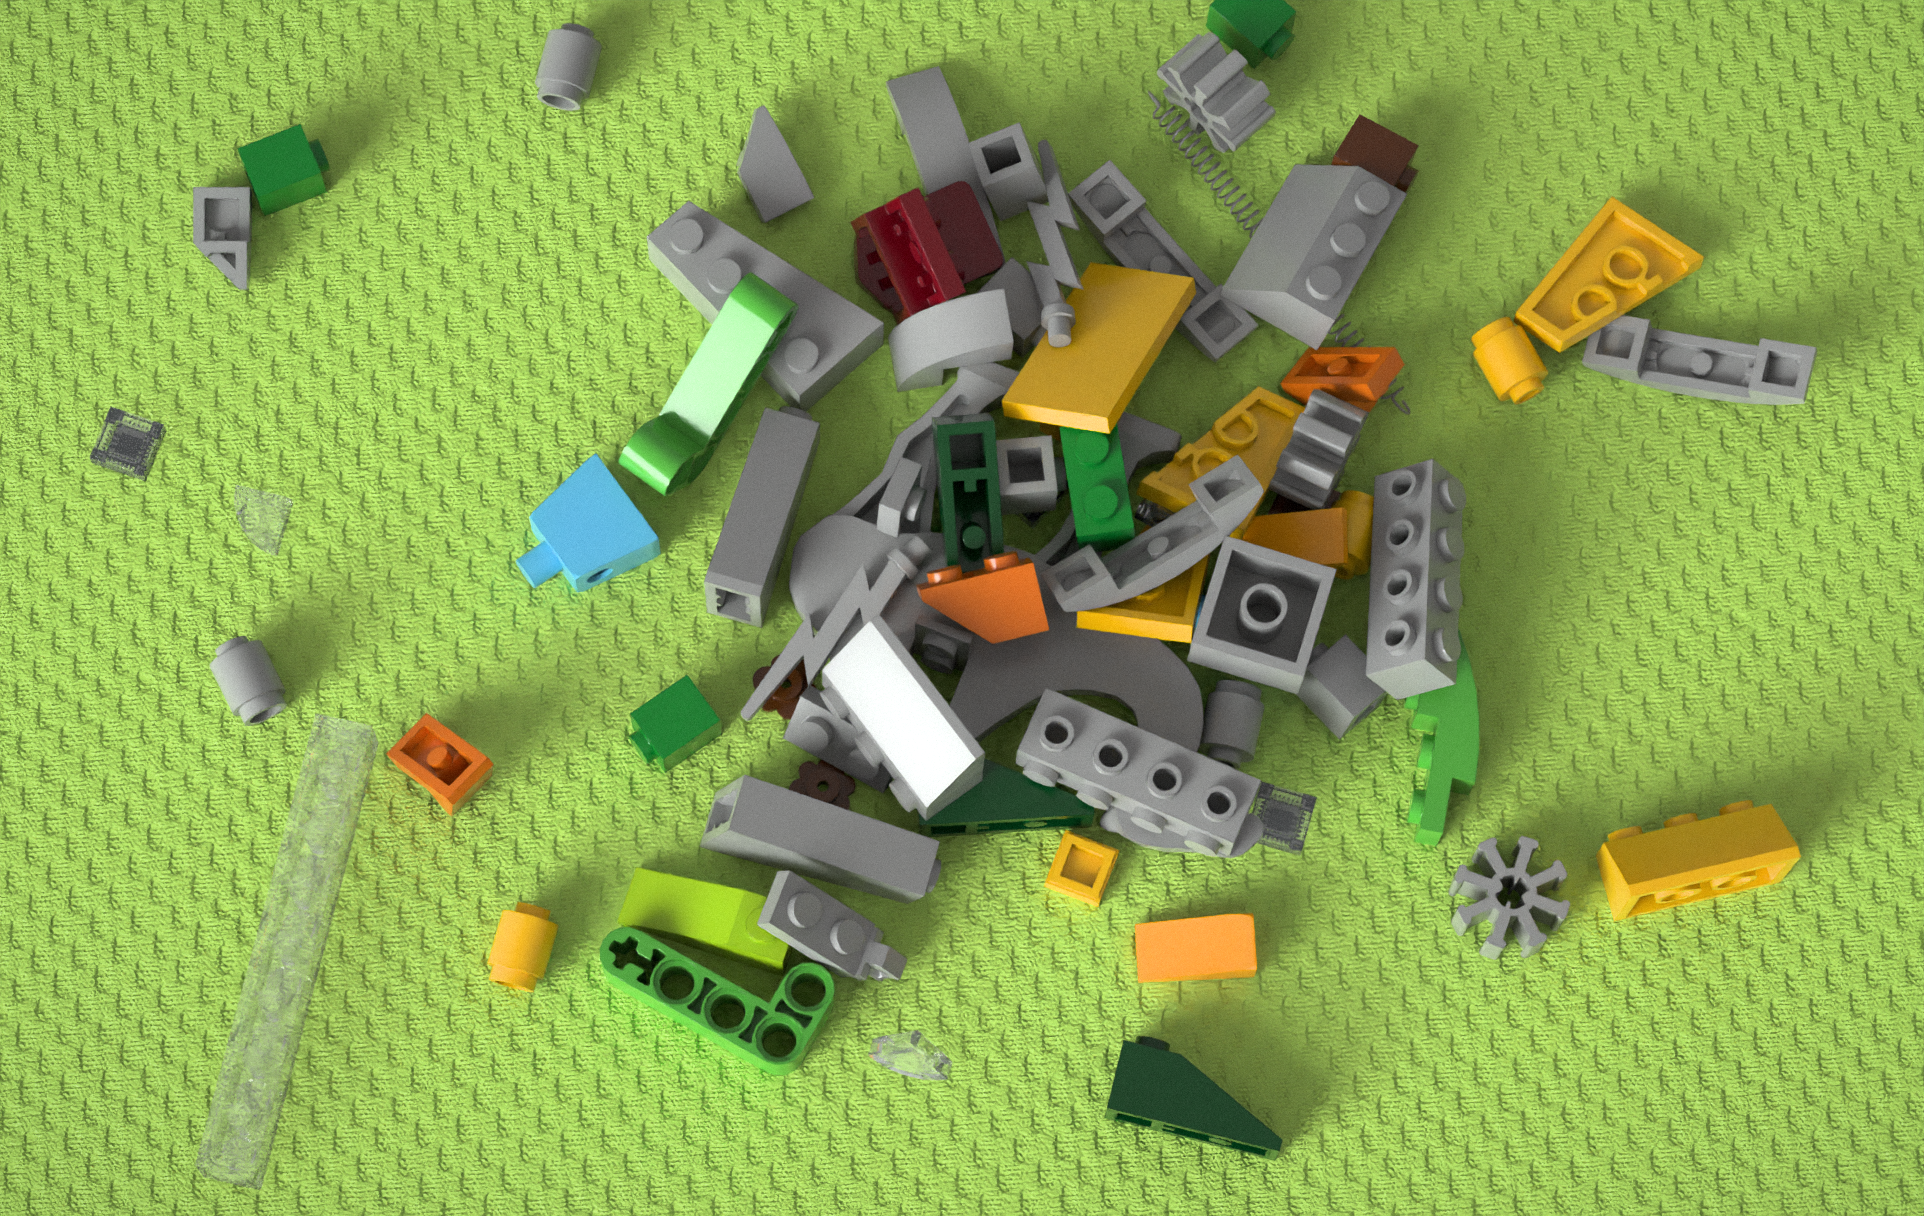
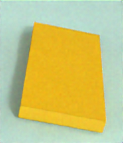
M1090 262L1080 278L1083 289L1074 288L1066 299V303L1075 310L1076 322L1071 328V343L1065 347H1053L1048 342V330L1045 332L1002 399L1004 416L1110 434L1196 295L1193 277Z

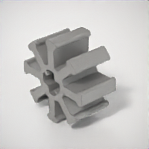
M1208 32L1203 37L1200 34L1196 35L1158 69L1157 75L1169 85L1163 90L1169 103L1183 107L1190 113V118L1185 121L1188 122L1187 126L1191 130H1195L1196 135L1206 130L1216 150L1225 153L1230 148L1234 152L1273 118L1276 111L1264 101L1271 95L1262 80L1256 81L1247 77L1242 71L1243 67L1248 64L1247 60L1236 49L1227 55L1219 42V37Z
M1314 389L1308 399L1304 412L1300 413L1293 427L1290 442L1280 455L1276 465L1278 468L1268 489L1312 510L1325 509L1334 488H1337L1344 474L1348 458L1357 446L1361 436L1359 434L1368 418L1369 412L1324 391Z
M1526 836L1519 838L1512 851V855L1515 857L1512 867L1506 868L1495 847L1497 839L1492 837L1478 845L1471 859L1473 863H1478L1484 876L1468 871L1467 866L1462 864L1452 879L1448 891L1449 895L1455 896L1460 894L1478 902L1468 907L1464 905L1458 906L1451 919V924L1457 935L1463 936L1467 928L1486 919L1492 923L1490 934L1480 948L1479 953L1493 960L1498 959L1506 946L1503 938L1506 929L1511 927L1522 948L1521 957L1528 958L1538 953L1547 939L1545 933H1540L1534 920L1550 925L1552 931H1557L1567 916L1570 907L1568 900H1563L1561 903L1539 895L1550 889L1558 891L1567 877V872L1562 862L1555 860L1550 868L1538 874L1530 876L1526 873L1528 862L1539 845L1537 840ZM1503 887L1508 888V895L1514 890L1521 897L1515 909L1510 908V901L1503 906L1497 900Z

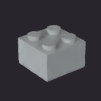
M1225 535L1191 642L1187 661L1298 695L1337 569Z

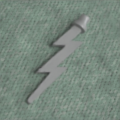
M1041 140L1038 143V150L1049 206L1027 200L1026 202L1050 266L1026 262L1043 305L1041 324L1044 329L1048 330V342L1053 347H1065L1071 343V328L1075 325L1076 320L1075 310L1066 303L1060 285L1083 289L1060 226L1079 231L1080 229L1053 147L1047 140Z
M916 535L901 550L895 547L887 554L889 562L871 590L865 566L862 563L815 637L810 613L807 615L741 710L742 718L750 721L803 658L808 687L810 688L859 611H861L864 626L878 614L882 616L906 577L911 580L919 573L916 566L932 552L929 547Z

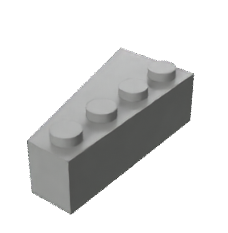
M690 201L686 202L647 236L649 260L711 324L715 321L733 289L749 272H753L799 305L794 320L761 373L763 379L790 407L805 412L808 411L883 345L884 322Z

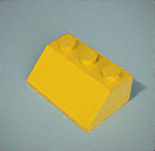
M1745 800L1720 808V816L1698 820L1696 813H1689L1664 821V829L1643 833L1641 826L1617 830L1608 835L1609 841L1603 843L1596 854V859L1613 920L1618 921L1780 883L1801 857L1798 845L1772 804L1754 807L1752 800Z

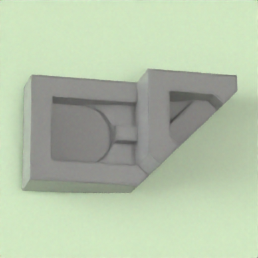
M765 105L754 109L748 136L736 166H739L737 174L761 223H766L813 199L814 195Z
M193 187V243L239 290H249L252 189L250 187Z

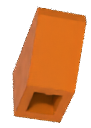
M1017 551L1005 552L984 558L985 568L962 573L961 565L947 566L927 572L929 582L916 585L918 595L924 603L992 644L1049 630L1034 563L1029 557L1019 559Z

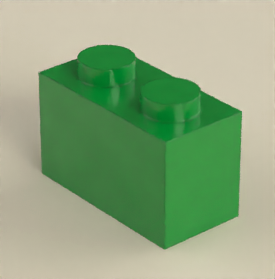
M1116 423L1110 434L1065 426L1059 427L1079 550L1089 544L1095 553L1115 550L1135 538L1118 425Z

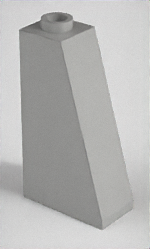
M788 406L780 407L779 411L766 407L764 409L704 580L707 613L760 628L763 626L820 442V423L812 421V416L803 410Z
M743 775L715 792L700 847L785 871L790 870L799 875L906 904L924 897L925 892H932L941 870V860L935 858L940 841L747 775Z

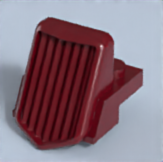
M957 181L924 197L919 188H915L850 222L856 233L854 239L856 283L880 306L893 314L897 325L920 311L947 302L965 293L964 284L998 269L1003 263L1002 253L971 186L965 181Z

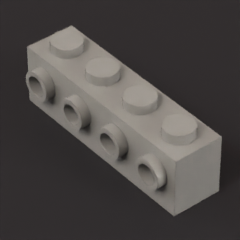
M1434 459L1377 475L1374 482L1366 676L1396 700L1456 684L1457 660L1461 654V645L1458 638L1459 609L1463 602L1460 588V564L1464 556L1462 510L1466 505V494L1463 484L1459 479L1450 474Z
M1045 688L1018 747L1016 764L1024 767L1023 774L1031 780L1050 787H1054L1056 782L1078 790L1076 796L1090 806L1102 810H1108L1110 805L1131 813L1130 820L1141 828L1155 833H1162L1164 828L1186 837L1184 843L1189 848L1215 857L1218 852L1230 856L1261 783V780L1049 688Z

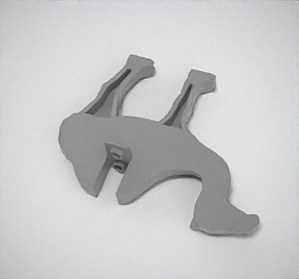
M994 362L959 367L957 371L958 379L951 388L920 419L897 435L882 473L848 504L833 515H828L800 536L793 549L789 591L797 613L802 621L810 613L815 636L862 563H864L871 590L889 562L887 554L895 547L901 550L916 535L932 552L916 566L919 571L917 575L911 580L906 577L881 617L911 656L914 653L922 656L921 662L924 665L946 674H952L954 669L963 672L950 707L978 743L1009 720L1039 703L1045 688H1049L1065 696L1094 695L1115 699L1133 712L1137 721V727L1197 752L1204 724L1203 704L1199 685L1189 668L1166 645L1156 638L1077 628V611L1064 612L1040 575L1042 572L1079 551L1072 509L1056 536L1035 555L1004 545V553L1017 551L1019 559L1029 557L1034 563L1049 626L1048 631L992 644L924 603L919 597L916 585L929 582L927 572L946 567L942 533H933L930 530L934 493L937 487L931 417L989 413L997 408L1003 407L1002 399L1020 373ZM1123 412L1117 421L1127 487L1137 469L1152 464L1170 463L1173 460L1182 438L1178 432ZM900 457L922 465L920 487L926 489L927 494L917 520L913 522L906 519L898 538L877 531L876 528L879 503ZM1097 552V556L1101 559L1102 552ZM859 611L829 657L830 661L864 627L861 611ZM1112 805L1101 817L1100 826L1103 829L1119 833L1121 836L1142 847L1163 852L1199 853L1185 845L1184 840L1186 837L1165 828L1162 833H1155L1141 828L1130 820L1131 813ZM1252 813L1248 814L1230 856L1218 852L1216 856L1235 858L1250 850L1263 834V822Z

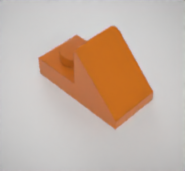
M1308 347L1280 384L1287 394L1305 406L1313 390L1319 389L1370 412L1378 399L1387 392L1389 384L1405 364L1395 347H1319L1318 350Z
M427 713L386 753L400 770L425 787L450 816H453L490 779L494 766L486 755Z

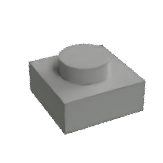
M900 457L879 503L877 531L898 538L906 519L913 522L917 520L927 494V490L920 487L921 464Z

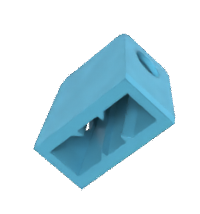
M594 454L532 512L529 517L530 524L540 544L515 561L533 588H537L561 571L577 592H584L656 558L661 554L659 537L598 455Z

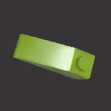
M636 867L618 918V924L784 977L793 950L792 946L758 926V920L767 900L766 896L743 889Z

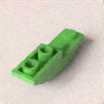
M1459 629L1458 638L1461 645V654L1457 660L1456 684L1406 697L1404 701V708L1414 710L1411 728L1433 732V735L1424 733L1422 735L1417 767L1426 769L1423 790L1413 788L1407 815L1408 823L1417 824L1414 842L1437 846L1443 834L1450 792L1469 796L1476 782L1479 757L1477 692L1470 659Z

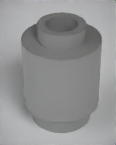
M565 23L562 24L561 29H553L548 32L535 84L539 88L538 100L553 108L576 111L580 109L582 100L589 98L602 50L601 43L593 38V31L578 24Z
M239 636L223 643L215 650L217 658L210 663V669L233 715L241 716L245 726L264 722L286 708L287 704L282 696L286 689L261 640L248 641L246 636Z
M1218 681L1215 692L1208 694L1198 750L1206 754L1208 758L1234 769H1239L1241 762L1252 761L1264 712V704L1260 702L1262 691L1258 687L1242 681Z

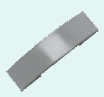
M937 66L886 81V87L902 135H906L925 195L957 181H965L971 186L1003 256L1002 265L984 276L997 273L1006 264L987 195L982 187L968 146L969 140L940 67Z
M1108 160L1068 193L1071 205L1117 266L1194 278L1196 295L1175 329L1216 363L1257 329L1258 324L1244 308L1220 295L1223 285L1220 284L1216 287L1146 210L1147 200L1111 160Z
M1622 315L1588 336L1582 364L1587 368L1615 378L1688 396L1736 403L1792 405L1805 404L1817 348L1760 338L1759 346L1655 329L1652 328L1649 319Z
M1239 455L1234 456L1188 484L1196 498L1195 502L1099 559L1089 544L1042 572L1040 575L1064 612L1101 608L1141 595L1178 576L1220 545L1224 540V536H1229L1243 522L1264 493L1261 484Z

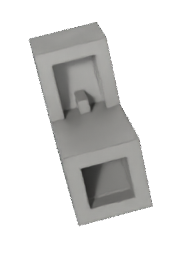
M1004 288L976 293L932 306L898 324L888 337L897 392L942 385L944 369L1011 359L1014 341Z

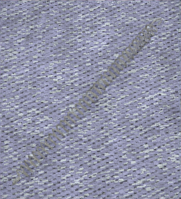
M1148 91V95L1157 106L1153 112V119H1160L1159 126L1167 127L1166 135H1173L1172 142L1180 143L1179 151H1186L1185 158L1192 159L1191 165L1193 167L1199 166L1198 174H1206L1204 182H1212L1210 189L1213 191L1219 190L1217 198H1225L1223 205L1227 207L1232 206L1230 214H1238L1236 221L1245 222L1243 230H1251L1249 237L1252 238L1253 231L1260 225L1263 218L1252 227L1245 228V226L1252 217L1259 213V210L1257 209L1249 217L1239 220L1240 215L1253 202H1249L1243 209L1237 212H1232L1235 205L1244 199L1246 194L1241 195L1236 201L1226 204L1228 198L1240 186H1236L1230 193L1224 196H1219L1223 188L1233 181V178L1227 180L1222 186L1213 188L1215 182L1226 174L1227 170L1222 171L1214 179L1207 181L1206 179L1210 172L1216 169L1221 162H1217L1209 170L1201 173L1202 166L1211 160L1214 154L1209 155L1203 162L1194 165L1195 159L1208 146H1204L1198 153L1188 157L1187 154L1190 149L1197 145L1201 138L1195 140L1190 146L1181 149L1182 143L1192 136L1195 130L1190 131L1184 138L1175 141V136L1188 125V122H1185L1176 131L1168 133L1170 126L1178 121L1182 114L1176 116L1170 123L1162 125L1163 119L1175 110V106L1171 107L1164 115L1155 117L1161 104ZM1341 314L1334 321L1328 332L1331 335L1337 333L1334 341L1337 343L1343 342L1341 347H1344L1346 342L1358 331L1355 330L1349 336L1337 341L1341 332L1351 324V322H1348L1339 330L1330 332L1332 327L1344 317V314ZM1361 338L1357 343L1350 347H1357L1361 342L1364 341V338ZM1396 378L1389 384V387L1397 381ZM1404 387L1399 388L1397 391L1386 397L1381 396V399H1388L1391 397L1393 403L1403 413L1410 414V409L1404 400H1402V403L1406 407L1407 411L1401 408L1400 405L1394 399V397L1400 391H1402Z

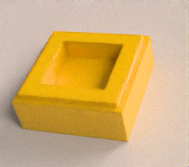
M1065 830L1044 887L1099 907L1120 850Z

